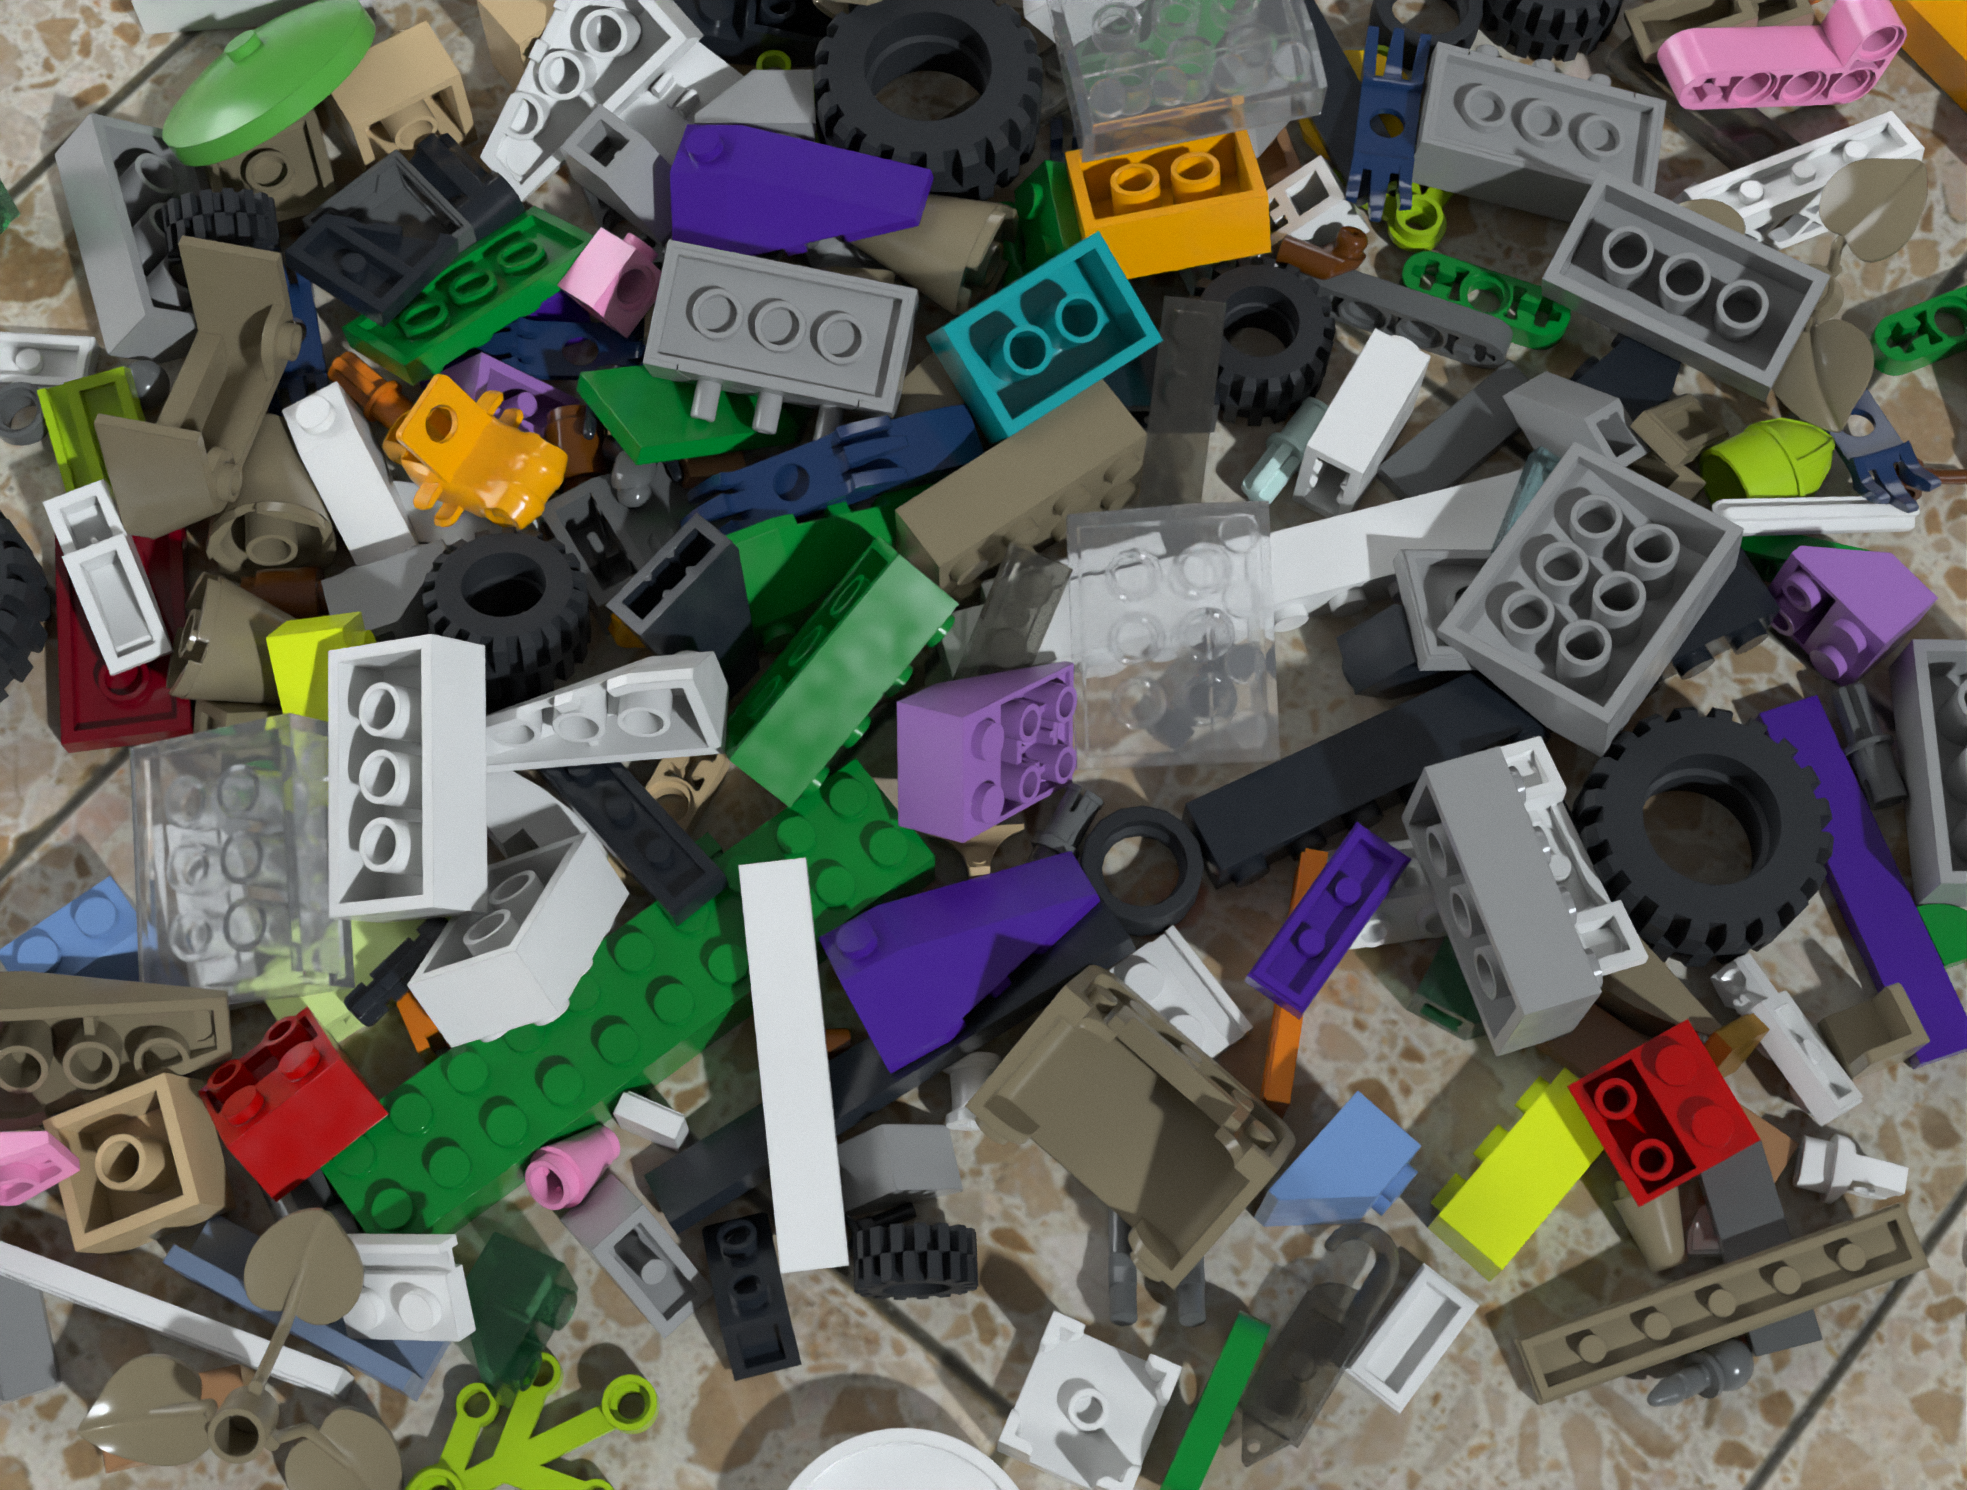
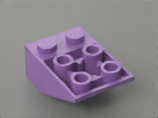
M1063 661L936 683L897 701L898 826L964 843L1066 787L1068 783H1072V775L1076 767V752L1073 748V715L1077 706V693L1073 687L1074 663Z

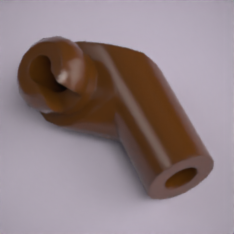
M1344 226L1336 234L1335 241L1319 247L1286 234L1279 248L1275 263L1285 267L1289 263L1299 268L1300 273L1319 280H1328L1358 269L1366 258L1364 250L1368 245V237L1362 230L1356 227Z

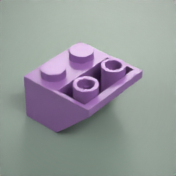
M1799 546L1794 550L1768 587V590L1780 607V611L1771 622L1772 627L1779 633L1790 636L1810 655V660L1815 669L1825 678L1835 680L1841 687L1857 683L1892 653L1938 599L1892 553Z

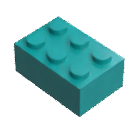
M1099 231L1069 247L925 336L989 444L1009 438L1163 341Z

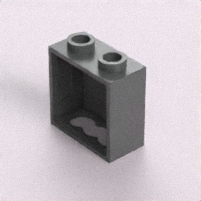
M397 149L302 219L306 231L326 213L354 218L363 224L379 222L402 226L403 236L437 242L439 233L449 234L458 239L459 253L477 242L473 226Z

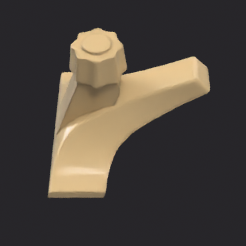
M1024 824L995 825L964 843L927 834V837L947 844L960 855L966 863L967 880L990 874L991 860L996 850L1009 838L1023 833Z

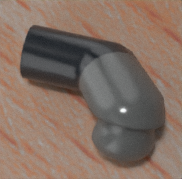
M612 434L608 435L603 442L602 453L607 461L614 464L611 482L612 486L617 489V500L625 507L645 505L651 499L652 492L649 483L652 482L656 475L658 463L635 465Z

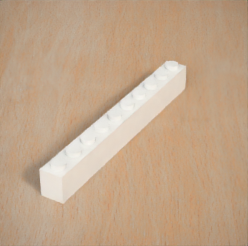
M1530 467L951 613L955 617L953 626L936 645L946 680L953 681L1063 661L1074 663V678L1091 673L1096 678H1104L1124 671L1130 663L1150 658L1154 662L1172 661L1185 655L1189 648L1213 643L1215 647H1221L1226 643L1234 645L1246 639L1249 633L1273 628L1275 632L1290 631L1302 626L1311 617L1331 612L1335 617L1349 616L1363 610L1370 602L1390 597L1394 602H1402L1393 566V559L1400 549L1495 550L1541 488V484L1535 468Z

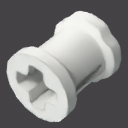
M972 1052L943 1070V1072L950 1075L952 1112L946 1115L947 1128L962 1131L980 1130L975 1122L976 1116L965 1105L1002 1062V1057L999 1054Z

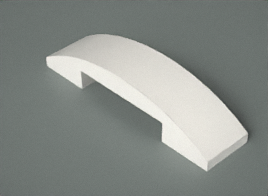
M1537 736L1500 747L1508 767L1515 766L1523 779L1526 790V802L1524 805L1533 826H1540L1548 839L1551 850L1549 866L1558 887L1564 886L1573 899L1577 914V922L1574 926L1584 949L1590 948L1596 955L1601 967L1602 976L1646 963L1648 955L1622 901H1610L1566 811L1563 799L1567 789L1542 737Z

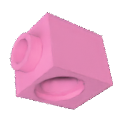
M601 227L557 286L592 317L625 338H628L656 301L662 273L653 264L658 254L632 233H628L622 240Z

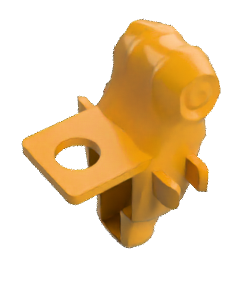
M444 374L434 375L413 408L400 415L385 436L382 448L391 461L403 466L409 478L419 487L413 499L415 508L427 510L431 509L437 500L443 502L434 516V525L450 527L456 523L465 510L478 517H486L501 527H516V531H521L542 515L548 499L561 486L566 471L568 455L561 448L542 439L539 434L519 430L518 427L523 420L522 410L508 408L504 410L499 419L496 418L494 413L504 400L503 392L496 390L486 391L475 402L449 376Z

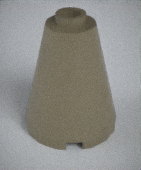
M929 194L919 226L850 243L888 270L895 272L898 277L918 289V291L948 312L958 317L997 293L1009 261L1002 259L1003 242L1007 240L1015 243L1019 216L1015 208L1001 203Z
M273 413L265 414L242 467V485L238 498L235 502H227L225 508L220 513L212 515L206 536V553L209 560L213 557L219 563V573L228 580L240 584L242 577L256 576L259 569L321 566L324 572L332 564L336 552V536L325 504L298 453L286 419Z
M203 572L197 579L185 605V608L192 609L185 627H178L172 646L174 652L170 655L166 678V688L171 689L168 694L181 699L281 704L266 637L284 622L297 619L220 575Z

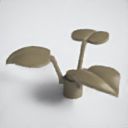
M1870 158L1852 162L1838 170L1827 181L1821 193L1819 203L1821 221L1829 231L1839 236L1831 244L1828 264L1825 267L1819 264L1807 265L1829 274L1831 277L1804 327V331H1802L1772 387L1776 396L1795 415L1821 429L1834 433H1840L1844 430L1852 410L1869 384L1874 366V352L1865 333L1845 320H1828L1838 313L1844 301L1843 288L1836 279L1842 272V266L1840 265L1842 250L1848 244L1850 250L1858 259L1874 263L1887 259L1897 253L1909 241L1920 222L1928 195L1927 168L1918 159ZM1694 199L1678 203L1745 235L1746 225L1744 219L1731 206L1713 199Z
M308 1208L290 1213L270 1226L252 1247L244 1268L246 1295L251 1303L258 1308L268 1311H283L260 1365L248 1386L238 1387L231 1391L219 1408L216 1400L211 1398L201 1399L203 1389L201 1378L188 1363L167 1354H144L126 1362L112 1375L93 1407L79 1424L77 1434L89 1443L113 1455L157 1466L186 1464L197 1459L209 1447L220 1459L229 1463L242 1464L255 1459L264 1447L269 1451H275L281 1443L305 1437L293 1445L285 1461V1479L289 1490H403L404 1471L398 1444L392 1432L378 1417L365 1410L346 1406L333 1410L325 1418L320 1429L310 1422H302L277 1430L275 1427L279 1420V1407L275 1398L265 1390L266 1382L290 1332L295 1315L312 1325L333 1323L351 1311L363 1289L364 1267L360 1254L334 1215L322 1208Z

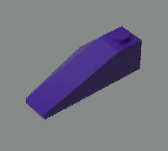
M687 124L670 170L672 239L674 241L749 256L785 249L787 255L792 256L808 252L807 243L841 236L846 242H852L913 228L920 224L934 176L931 169L744 125Z
M1068 851L877 905L818 938L844 990L891 1074L950 1042L966 1027L963 1017L988 994L996 999L1012 984L1008 978L1011 972L1031 954L1045 953L1100 902V898L1072 851Z

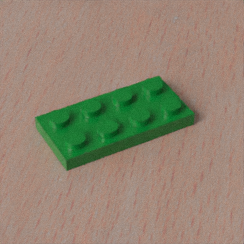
M534 205L504 226L460 252L384 328L364 315H360L341 328L352 349L414 386L420 381L431 379L434 375L439 374L446 364L469 349L486 344L494 333L517 318L532 314L538 310L543 301L562 290L557 286L594 235Z

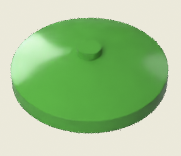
M319 0L282 14L255 30L241 33L230 41L225 47L224 52L201 72L174 105L163 126L162 137L164 142L181 163L187 166L198 167L230 159L267 141L306 115L352 73L373 42L376 28L374 21L358 0Z

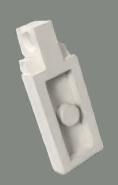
M1750 953L1731 961L1710 978L1725 1007L1736 1009L1737 1014H1741V1016L1754 1013L1770 1029L1756 1046L1757 1050L1764 1057L1775 1062L1790 1083L1789 1091L1797 1106L1806 1114L1813 1116L1820 1126L1829 1123L1862 1102L1861 1098L1863 1096L1789 993L1786 990L1780 993L1777 992Z

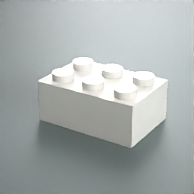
M589 831L488 865V913L452 916L407 984L451 1048L478 1039L482 1042H490L501 1037L508 1030L534 1023L537 1026L546 1025L560 1017L567 1010L570 1004L569 997L580 978L591 968L593 964L592 957L603 938L614 928L616 924L615 917L629 895L628 890Z

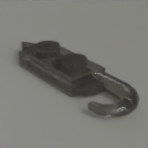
M1365 1222L1347 1223L1334 1230L1325 1241L1324 1247L1330 1252L1335 1251L1344 1242L1350 1240H1361L1368 1243L1374 1250L1375 1264L1359 1290L1345 1284L1333 1282L1317 1284L1310 1291L1307 1290L1236 1406L1238 1412L1242 1414L1241 1461L1244 1467H1249L1290 1444L1299 1448L1369 1332L1368 1327L1396 1283L1401 1267L1397 1246L1391 1236L1380 1227ZM1253 1443L1260 1445V1449L1255 1453L1248 1450L1249 1446Z

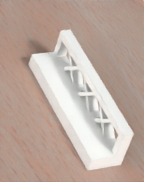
M1889 111L1687 188L1683 192L1682 202L1694 199H1713L1731 206L1744 219L1746 225L1745 236L1779 251L1829 231L1822 223L1819 215L1821 193L1827 181L1842 167L1855 161L1870 158L1918 159L1922 161L1925 148L1893 111ZM1793 215L1782 227L1774 229L1785 217Z

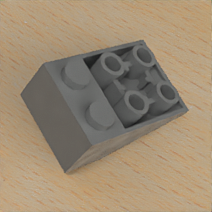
M658 462L656 475L652 482L649 483L652 492L651 499L645 505L639 507H625L621 505L617 500V489L612 486L611 474L594 477L546 503L545 510L540 517L547 539L556 538L565 544L566 554L574 553L580 561L581 572L585 573L589 609L606 637L610 635L608 627L612 622L611 615L613 613L606 606L608 602L681 529L680 521L686 515L722 493L733 494L731 489L692 505L688 503L687 492L692 488H683L681 482H675L665 463ZM739 514L711 522L710 524L719 529L731 520L742 521V518Z

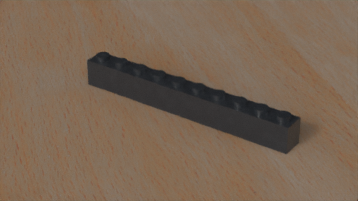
M1742 547L1739 550L1735 569L1645 699L1661 687L1659 682L1676 674L1682 680L1694 677L1715 662L1714 656L1731 648L1736 655L1745 653L1758 646L1769 636L1766 629L1780 611V607ZM1473 670L1185 803L1181 821L1187 824L1200 844L1204 870L1215 890L1232 882L1236 888H1242L1267 875L1270 872L1269 865L1289 855L1293 861H1298L1301 852H1305L1306 848L1320 851L1327 845L1326 838L1345 829L1350 832L1356 822L1369 829L1383 819V811L1400 803H1404L1406 807L1424 767L1541 736L1546 744L1551 739L1550 733L1554 731L1544 726L1479 670Z

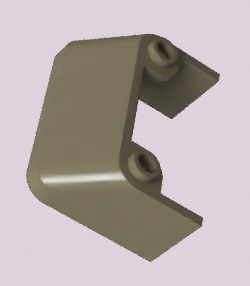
M182 235L178 245L198 333L157 423L99 413L94 421L122 524L127 534L156 539L220 513L225 508L227 502H235L238 498L242 485V467L287 362L295 361L301 348L302 329L299 324H294L281 253Z

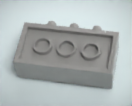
M1442 42L1437 43L1426 64L1424 84L1421 92L1414 150L1413 183L1570 223L1574 220L1601 168L1654 193L1666 100L1612 87L1610 78L1604 74H1594L1588 80L1554 72V63L1547 59H1538L1531 66L1498 57V49L1488 44L1481 45L1476 51L1470 50L1469 52V49Z
M668 239L643 364L652 377L696 385L690 416L694 419H704L707 422L715 420L721 390L757 397L752 430L763 434L773 435L776 433L782 403L819 410L813 441L831 434L835 431L836 427L841 426L844 415L862 419L888 415L891 420L896 419L920 305L918 289Z

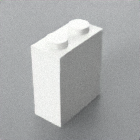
M1375 328L1306 445L1292 497L1293 501L1327 518L1356 511L1375 478L1378 466L1385 461L1412 414L1431 358L1430 355L1420 351L1407 338L1397 335L1390 336Z

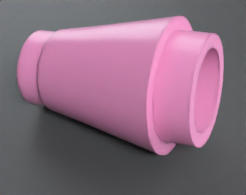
M594 1125L590 1129L538 1149L531 1158L530 1165L525 1172L526 1186L531 1196L541 1206L550 1210L573 1208L579 1205L612 1162L619 1156L620 1143L617 1136L604 1125Z

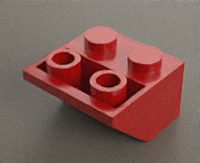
M308 1006L297 1015L284 1017L273 1024L265 1033L261 1043L240 1059H232L219 1066L209 1077L207 1085L198 1091L226 1148L276 1203L388 1115V1112L371 1086Z
M1688 1019L1567 1086L1638 1208L1761 1140Z

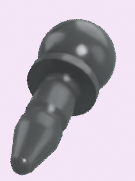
M1734 1337L1694 1351L1686 1356L1684 1369L1659 1381L1648 1394L1647 1402L1653 1407L1674 1406L1696 1394L1711 1399L1720 1395L1723 1391L1738 1390L1746 1385L1752 1377L1754 1371L1752 1353L1742 1341Z

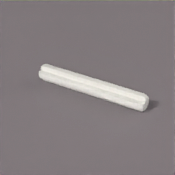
M1862 496L1720 499L1712 504V512L1744 528L1743 536L1906 532L1915 527V517L1920 514V508L1918 511L1906 513L1891 504H1876Z

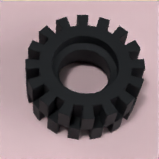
M222 188L221 192L213 193L211 189L200 190V195H194L189 192L182 194L181 199L172 198L167 201L168 205H163L162 207L168 259H171V262L174 264L182 263L178 245L182 235L273 252L281 250L275 200L273 197L268 198V194L264 192L254 194L251 189H242L239 192H234L233 188Z
M916 1222L910 1226H904L900 1223L890 1224V1228L872 1227L870 1231L861 1230L857 1232V1235H853L854 1292L862 1297L874 1296V1299L894 1297V1300H906L907 1298L917 1297V1300L929 1299L930 1296L943 1298L951 1297V1294H966L968 1291H974L979 1287L977 1239L975 1229L972 1227L966 1228L965 1225L960 1224L949 1226V1223L939 1222L934 1225H926V1222Z

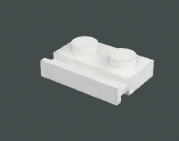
M1173 925L1165 930V933L1153 942H1148L1109 970V972L1127 984L1213 1060L1220 1057L1229 1047L1240 1039L1246 1038L1252 1032L1253 1026Z
M347 1234L357 1248L364 1267V1283L359 1299L351 1311L343 1316L349 1338L460 1342L476 1330L463 1266L454 1262L452 1248L458 1244L456 1234Z

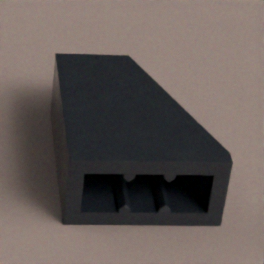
M696 513L606 606L654 656L675 655L681 651H714L729 686V703L761 669L739 549L729 538Z

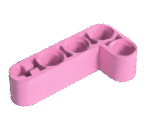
M1836 0L1821 25L1692 28L1680 31L1672 35L1661 45L1657 53V60L1679 104L1684 109L1840 105L1860 99L1876 85L1907 37V30L1890 0Z

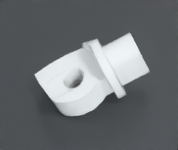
M1835 1134L1830 1141L1807 1135L1802 1136L1797 1150L1793 1185L1798 1188L1818 1192L1821 1202L1832 1204L1840 1196L1844 1195L1845 1192L1879 1200H1887L1889 1197L1905 1194L1909 1168L1856 1154L1853 1141L1840 1134Z

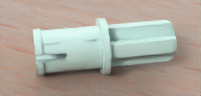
M1307 397L1280 433H1272L1266 440L1267 450L1241 483V490L1252 503L1266 506L1271 504L1296 471H1300L1306 445L1329 408L1324 402L1316 398Z

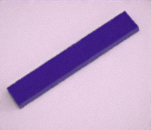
M1811 696L1759 713L1755 720L1768 726L1764 734L1776 743H1779L1785 737L1799 750L1793 759L1802 769L1808 765L1812 766L1821 781L1820 785L1814 790L1816 799L1826 798L1829 801L1833 818L1822 831L1830 832L1834 837L1832 856L1823 865L1827 872L1825 879L1877 992L1879 993L1885 987L1899 982L1903 986L1930 1039L1928 1044L1908 1058L1912 1069L1914 1070L1967 1052V1015L1818 696Z

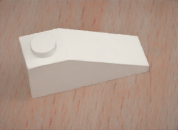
M1321 155L1267 190L1271 252L1248 257H1250L1252 265H1261L1263 257L1276 259L1286 234L1320 247L1335 241L1336 234L1344 226L1356 227L1365 234L1370 231L1356 205L1345 200V185ZM1236 260L1190 267L1178 272L1190 295L1193 296L1195 285L1203 276L1211 280L1213 268L1223 263L1230 270L1234 269ZM1275 263L1274 266L1284 270L1286 268L1285 266L1280 265L1278 263Z
M337 381L282 410L298 453L357 566L368 565L403 553L412 546L420 545L371 423Z

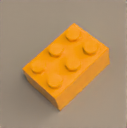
M1243 118L1064 152L1081 240L1099 231L1127 279L1169 271H1179L1190 267L1271 252L1268 193Z

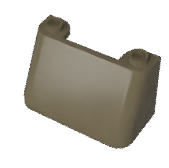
M1089 965L1061 989L965 1105L976 1116L975 1122L979 1129L991 1140L1005 1145L1009 1141L1016 1144H1024L1031 1138L1133 1228L1128 1235V1241L1133 1250L1130 1253V1258L1134 1265L1148 1278L1157 1282L1163 1280L1173 1290L1279 1171L1296 1145V1138L1293 1132L1274 1111L1121 979L1097 965Z

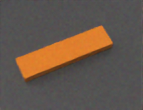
M1308 848L1305 849V852H1301L1295 868L1288 917L1326 866L1328 852ZM1274 1003L1259 1099L1283 1119L1291 1100L1303 1015L1299 1020Z

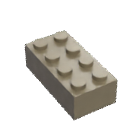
M1101 379L895 509L896 550L958 602L959 605L956 607L958 611L967 609L980 600L981 583L983 581L1030 568L1037 560L1040 552L1056 542L1059 545L1070 543L1084 532L1088 526V521L1105 510L1109 513H1114L1127 506L1138 493L1147 433L1106 382Z

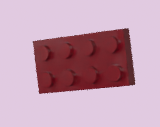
M187 526L156 539L131 535L153 590L172 646L178 627H185L191 613V609L185 608L190 595ZM55 534L61 745L68 753L193 738L195 700L181 699L169 695L168 693L171 689L166 688L171 653L115 676L110 675L62 559L64 553Z

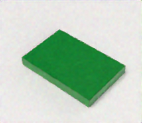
M644 365L580 372L576 391L635 465L792 444L799 429L796 421L781 406L775 434H763L752 430L757 397L722 390L713 422L691 418L690 413L696 385L652 377Z

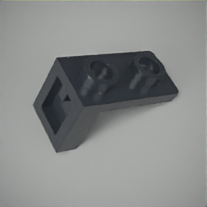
M760 1212L705 1226L702 1229L720 1329L734 1381L802 1365L768 1215Z

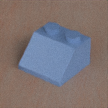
M108 876L0 949V961L7 971H33L191 987L190 982L135 903L111 876Z
M1357 1091L1268 1190L1254 1218L1263 1227L1359 1223L1371 1208L1382 1216L1417 1175L1418 1171L1409 1163L1421 1148V1145L1362 1093Z

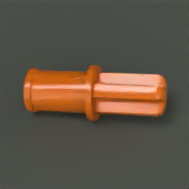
M346 351L331 362L332 366L327 373L329 380L332 383L337 381L351 399L364 409L363 414L369 422L378 421L390 430L400 415L407 410H411L415 405L401 393L402 386L395 380H385L355 353Z

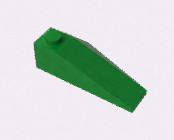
M938 482L884 493L868 509L856 511L855 509H849L846 502L828 505L824 511L825 516L818 520L797 524L792 513L774 517L725 535L739 549L757 652L764 650L765 652L772 653L785 649L878 535L896 550L895 509Z

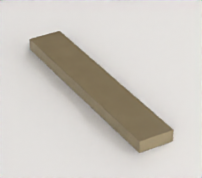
M1898 1202L1516 1337L1513 1341L1538 1405H1543L1930 1268V1265L1904 1203Z

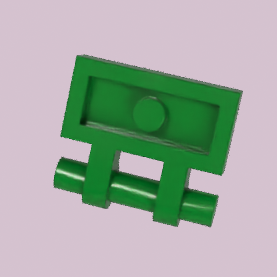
M1044 160L1014 190L1015 204L1011 201L999 202L1015 208L1019 216L1015 243L1007 240L1003 242L1002 259L1009 261V264L1001 282L1002 289L1081 241L1065 163Z

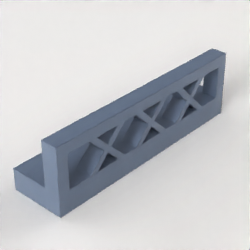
M219 1215L207 1221L189 1252L173 1244L163 1261L165 1265L195 1284L276 1327L278 1326L283 1311H268L253 1305L246 1295L244 1286V1268L247 1257L260 1236ZM295 1315L289 1332L292 1336L415 1402L418 1401L451 1341L351 1339L347 1336L343 1317L327 1325H312Z

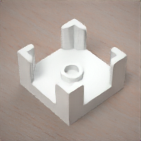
M1053 1311L1014 1409L1011 1410L998 1440L997 1451L1083 1490H1133L1142 1468L1141 1465L1183 1367L1153 1354L1149 1355L1147 1361L1084 1334L1085 1324Z

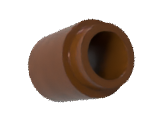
M586 405L562 406L551 410L546 415L547 425L542 429L543 439L561 448L568 455L563 482L555 493L563 494L594 477L610 474L609 461L604 458L602 453V445L606 439L604 424L598 420L593 439L586 440L583 437Z
M321 566L259 569L256 576L242 577L241 588L296 619L330 615L321 580L327 578H325Z

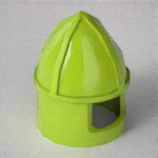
M1787 418L1755 422L1745 428L1743 433L1715 445L1701 454L1699 470L1700 478L1707 482L1704 487L1705 494L1711 506L1720 499L1814 497L1831 468L1835 441L1831 435L1808 422Z

